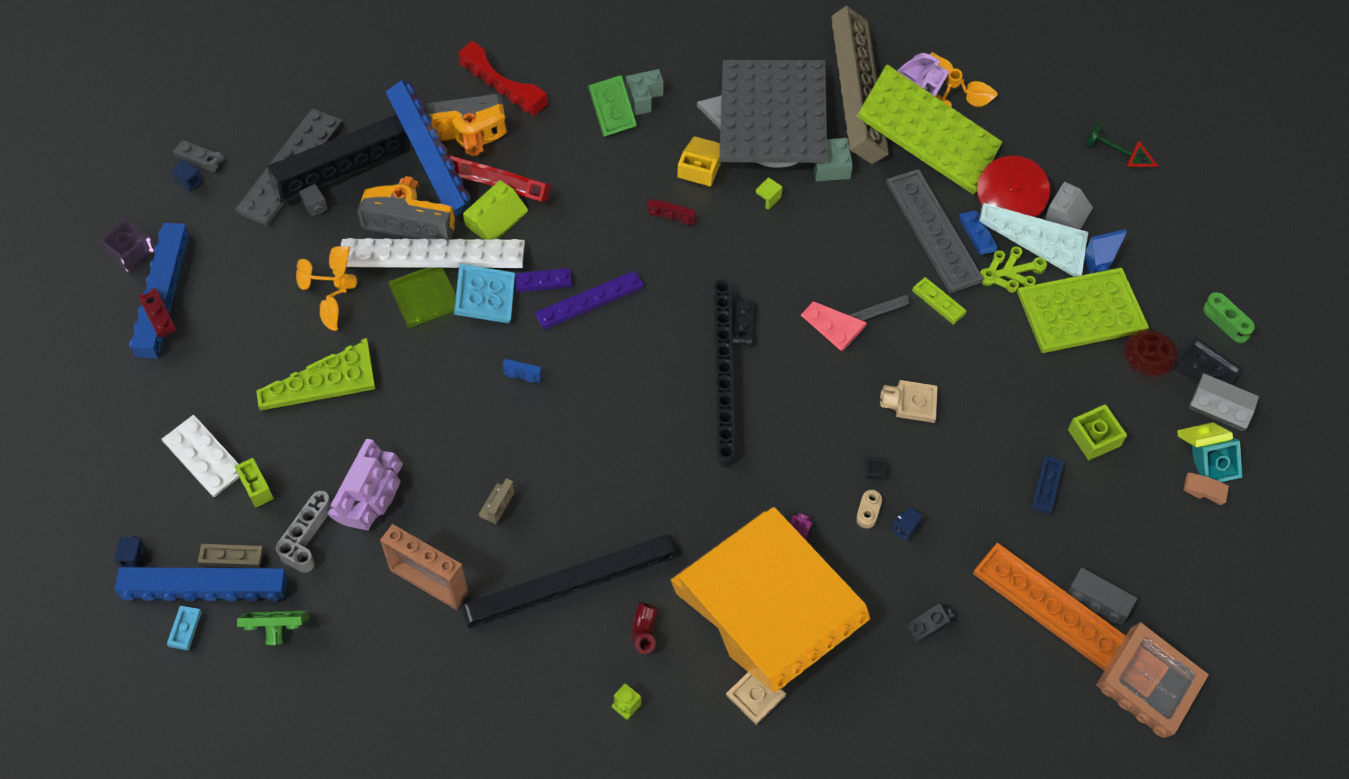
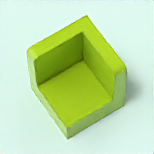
M769 177L756 189V194L766 200V209L769 210L782 195V186Z

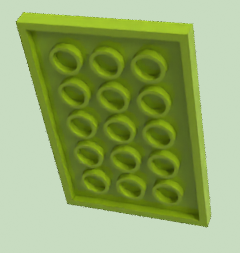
M1122 268L1021 287L1017 290L1041 353L1144 333L1149 329Z

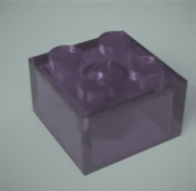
M123 218L97 239L103 254L126 272H129L154 251L150 237L126 218Z

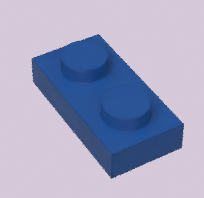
M504 359L502 364L504 375L510 378L524 379L530 383L541 382V367Z

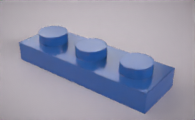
M976 210L959 214V221L979 255L997 251V244L986 226L979 222L980 216Z

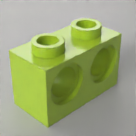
M253 458L234 466L255 508L274 499Z

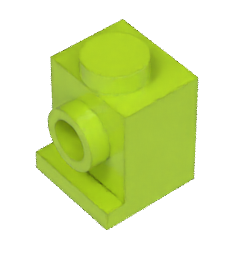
M624 684L615 693L614 703L611 707L628 720L641 706V696L627 684Z

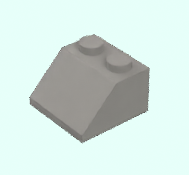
M1064 182L1049 206L1045 219L1080 230L1093 207L1081 189Z

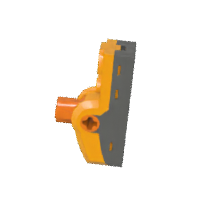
M498 94L425 103L423 107L425 112L431 117V124L438 131L440 141L456 139L457 143L465 148L466 154L471 156H478L480 152H483L484 144L490 143L507 133L502 96Z
M408 176L401 178L399 184L365 189L357 210L361 227L364 229L412 239H445L449 241L455 230V216L451 206L418 201L416 193L419 183Z

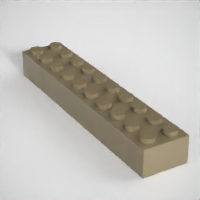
M845 6L833 14L831 18L849 149L862 157V159L873 164L889 155L886 136L856 117L877 81L869 24L865 18L850 7Z

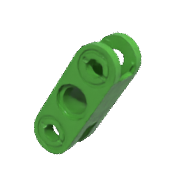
M1218 292L1210 294L1203 307L1204 313L1234 341L1238 343L1246 342L1254 331L1255 325L1253 321L1223 294Z

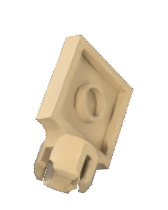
M900 380L896 387L883 386L880 395L882 400L880 401L881 407L894 409L896 417L935 422L937 386Z
M748 672L726 693V696L757 725L786 696V693L782 688L773 693Z

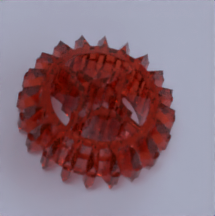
M1147 328L1144 332L1139 330L1131 335V338L1127 340L1124 352H1126L1125 358L1128 359L1127 364H1133L1132 370L1138 369L1139 374L1144 372L1146 377L1149 374L1155 377L1157 374L1162 376L1173 367L1177 358V347L1173 346L1174 341H1168L1169 336H1163V332L1156 333L1155 329L1150 332Z

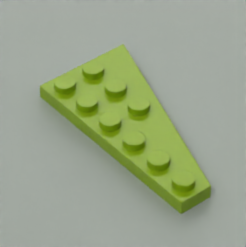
M367 338L361 340V343L353 347L352 345L346 347L344 351L336 355L331 354L307 366V369L299 373L294 372L290 374V377L282 381L277 380L257 390L259 410L262 411L374 390L375 383Z

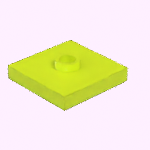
M1215 423L1177 430L1179 438L1195 447L1233 439L1232 432Z

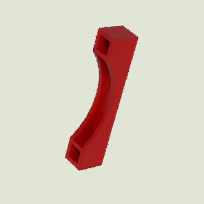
M471 41L458 52L459 64L464 69L466 68L471 71L475 77L482 79L488 86L496 89L500 95H504L513 104L521 107L524 112L534 117L548 105L547 93L536 85L514 82L498 74L488 63L485 49L474 41Z
M448 155L449 159L455 164L457 175L461 178L494 186L501 180L514 189L516 194L541 202L548 200L552 184L458 156Z

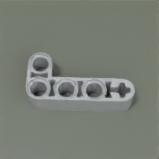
M317 491L310 497L276 545V551L281 561L303 573L311 571L315 566L310 550L305 547L328 516L330 508H332L330 506V498L325 491ZM314 517L312 520L306 521L308 518ZM303 533L301 536L295 537L296 534ZM291 549L290 552L283 553L285 550ZM308 558L307 561L300 562L302 559Z

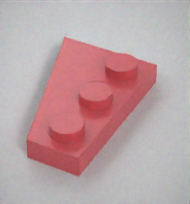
M814 301L801 314L806 321L842 352L867 325L864 321Z

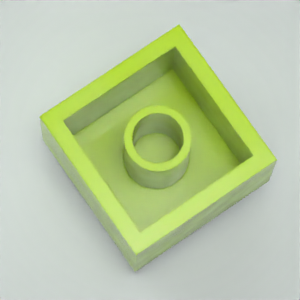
M1106 404L1073 418L1068 428L1069 433L1088 461L1122 446L1127 436Z

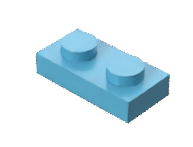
M185 606L179 607L167 641L168 647L189 651L202 614L200 609Z

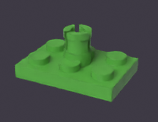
M622 75L588 85L603 136L637 126Z
M309 611L246 612L237 618V627H244V630H255L258 626H265L266 645H276V643L279 645L283 644L282 626H286V629L299 628V625H303L309 619Z

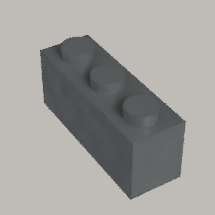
M1082 567L1067 592L1077 601L1087 605L1092 611L1101 613L1108 617L1111 622L1121 625L1128 617L1137 600L1135 596Z

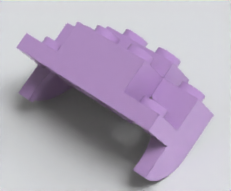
M926 53L915 55L912 60L905 63L898 70L899 73L936 96L949 71L938 65L940 60Z
M366 439L330 505L332 508H330L328 515L345 526L369 530L375 518L381 514L384 515L401 482L397 475L403 463L397 455L392 452L381 451L373 440ZM355 501H360V503L353 506Z

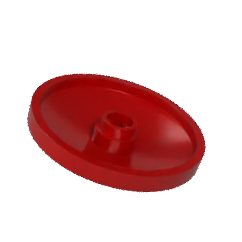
M1005 156L991 162L983 170L977 185V197L981 208L983 203L1036 218L1045 209L1050 196L1049 180L1043 169L1034 161L1021 156Z

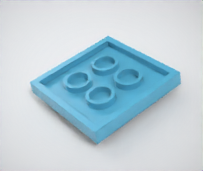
M460 264L454 315L510 323L515 273Z

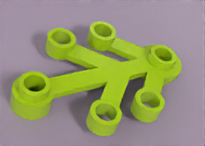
M1013 247L1004 268L996 271L999 263H1002L1005 258L1003 251H996L990 267L980 271L984 278L982 284L990 286L995 283L1006 288L1009 292H1016L1019 286L1018 283L1026 287L1035 285L1036 282L1033 276L1024 277L1018 273L1032 270L1036 274H1042L1046 270L1047 262L1044 258L1038 257L1031 263L1014 266L1016 260L1021 257L1022 249L1020 247ZM1001 277H1007V278H1010V279H1012V280L1006 281V280L1002 279Z

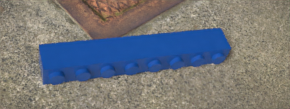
M401 80L388 89L386 94L441 203L451 206L454 210V216H457L473 205L470 200L471 196L465 190L462 178L457 175L455 164L449 159L447 149L439 139L438 131L431 124L432 119L425 112L424 104L418 98L415 86L411 82Z
M163 223L162 230H159L158 245H155L154 260H151L150 275L146 278V290L143 291V294L151 292V289L156 288L168 314L170 313L190 235L185 224ZM151 299V300L147 301L148 304L151 303V302H154L155 299ZM141 305L138 308V320L134 323V335L130 339L129 347L135 357L158 358L163 337L158 338Z
M119 567L115 592L121 599L126 601L138 598L146 601L154 599H164L166 601H174L175 599H184L186 601H195L196 599L216 601V599H225L227 601L246 599L247 601L254 602L258 599H266L267 601L276 602L278 600H285L288 576L284 569Z

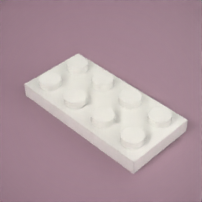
M194 415L162 438V442L213 498L239 479V475L234 467L238 463Z

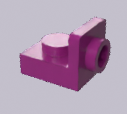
M801 513L798 516L793 515L790 524L806 540L813 522L809 521L810 517Z

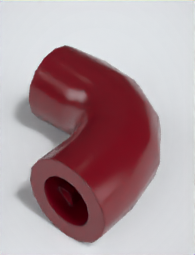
M639 602L631 630L633 645L641 654L650 653L655 647L656 642L652 636V630L658 612L657 607L644 602Z

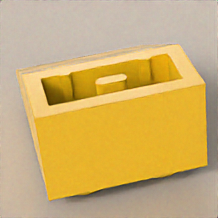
M694 136L683 151L678 163V178L711 187L721 163L720 143Z

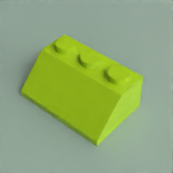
M499 180L463 213L464 223L468 229L484 240L499 239L528 212V209L514 189Z

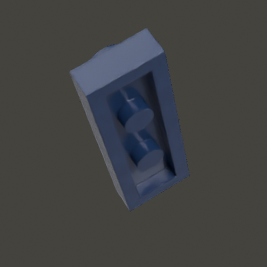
M1044 456L1031 509L1051 514L1064 463L1063 460Z

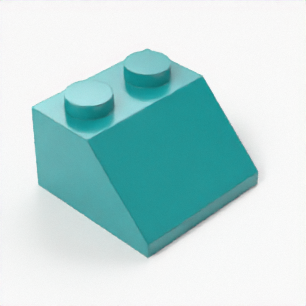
M1233 437L1229 441L1202 447L1192 445L1193 461L1200 475L1219 482L1242 478L1240 440Z

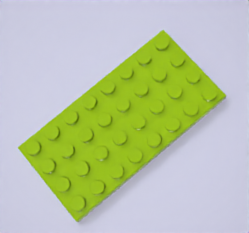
M889 65L884 67L856 117L973 195L977 192L978 181L983 170L993 161L1002 144L1001 140Z

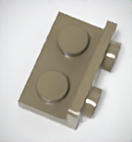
M506 478L503 484L497 483L479 513L480 518L497 524L515 493L513 481Z

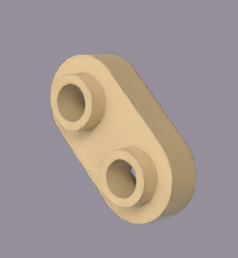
M868 490L862 496L856 517L858 525L862 528H871L876 523L882 503V497L877 491ZM873 497L875 500L871 501L869 498ZM868 514L870 517L866 518L864 515Z

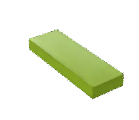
M926 277L912 289L915 294L953 325L966 314L967 310Z

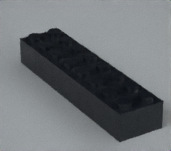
M397 114L268 165L271 189L279 202L284 203L299 197V191L314 184L321 188L409 152V137Z

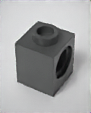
M316 184L299 191L302 203L311 217L328 210L325 198Z

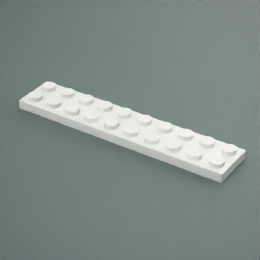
M348 238L342 239L341 247H350L346 267L459 268L460 264L483 268H523L525 241L518 239H449V241H446L445 239Z

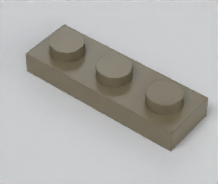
M201 544L198 564L199 566L261 568L264 549L262 546Z

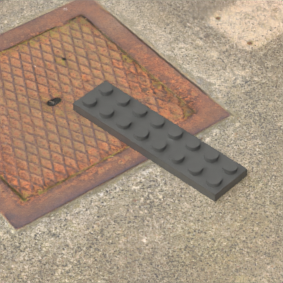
M312 108L269 165L321 145L324 142L331 141L342 127V120ZM268 167L235 209L237 214L265 226L269 225L284 205V203L279 202L271 189Z
M917 169L887 179L886 184L949 294L982 283L984 278L920 170Z

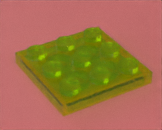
M427 267L388 281L408 328L454 312L456 295L442 267Z

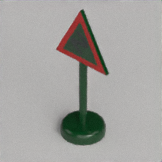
M1098 123L1095 124L1085 142V145L1090 147L1096 140H1099L1131 156L1126 168H1159L1158 164L1139 140L1134 151L1131 152L1099 136L1102 126Z

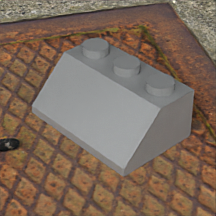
M1203 373L1188 409L1244 431L1247 429L1253 416L1259 396Z

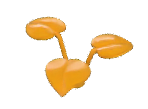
M933 52L930 54L940 60L938 65L949 71L945 79L948 86L944 96L941 97L939 94H936L935 97L952 107L951 102L945 100L950 88H956L960 84L964 93H967V102L974 107H983L997 97L998 93L993 88L979 81L970 82L966 89L964 79H962V72L959 69H953L952 64L945 58Z
M336 246L330 251L329 265L333 269L335 277L311 275L312 264L307 259H300L297 262L296 280L302 290H307L310 287L311 279L334 281L335 287L340 289L328 295L326 300H322L320 304L322 322L327 328L338 331L339 310L338 303L333 297L346 292V289H354L357 284L354 274H345L350 251L349 246Z

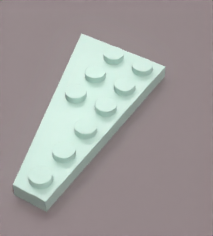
M983 203L979 222L1037 256L1044 258L1073 277L1082 275L1088 232Z

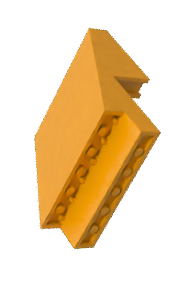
M775 507L767 512L764 511L671 579L676 594L719 629L729 656L773 693L784 687L870 620L866 604Z

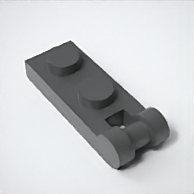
M182 140L173 151L174 157L215 172L218 164L222 163L225 159L224 155L220 152L215 153L185 140Z

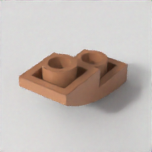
M1187 473L1184 485L1185 492L1198 499L1206 497L1219 505L1226 503L1228 485L1209 477Z

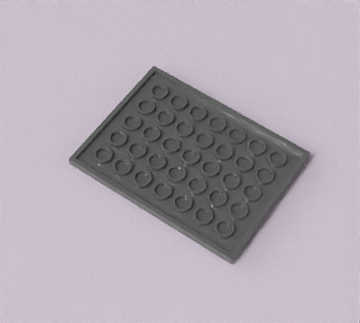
M723 60L720 162L827 163L825 60Z

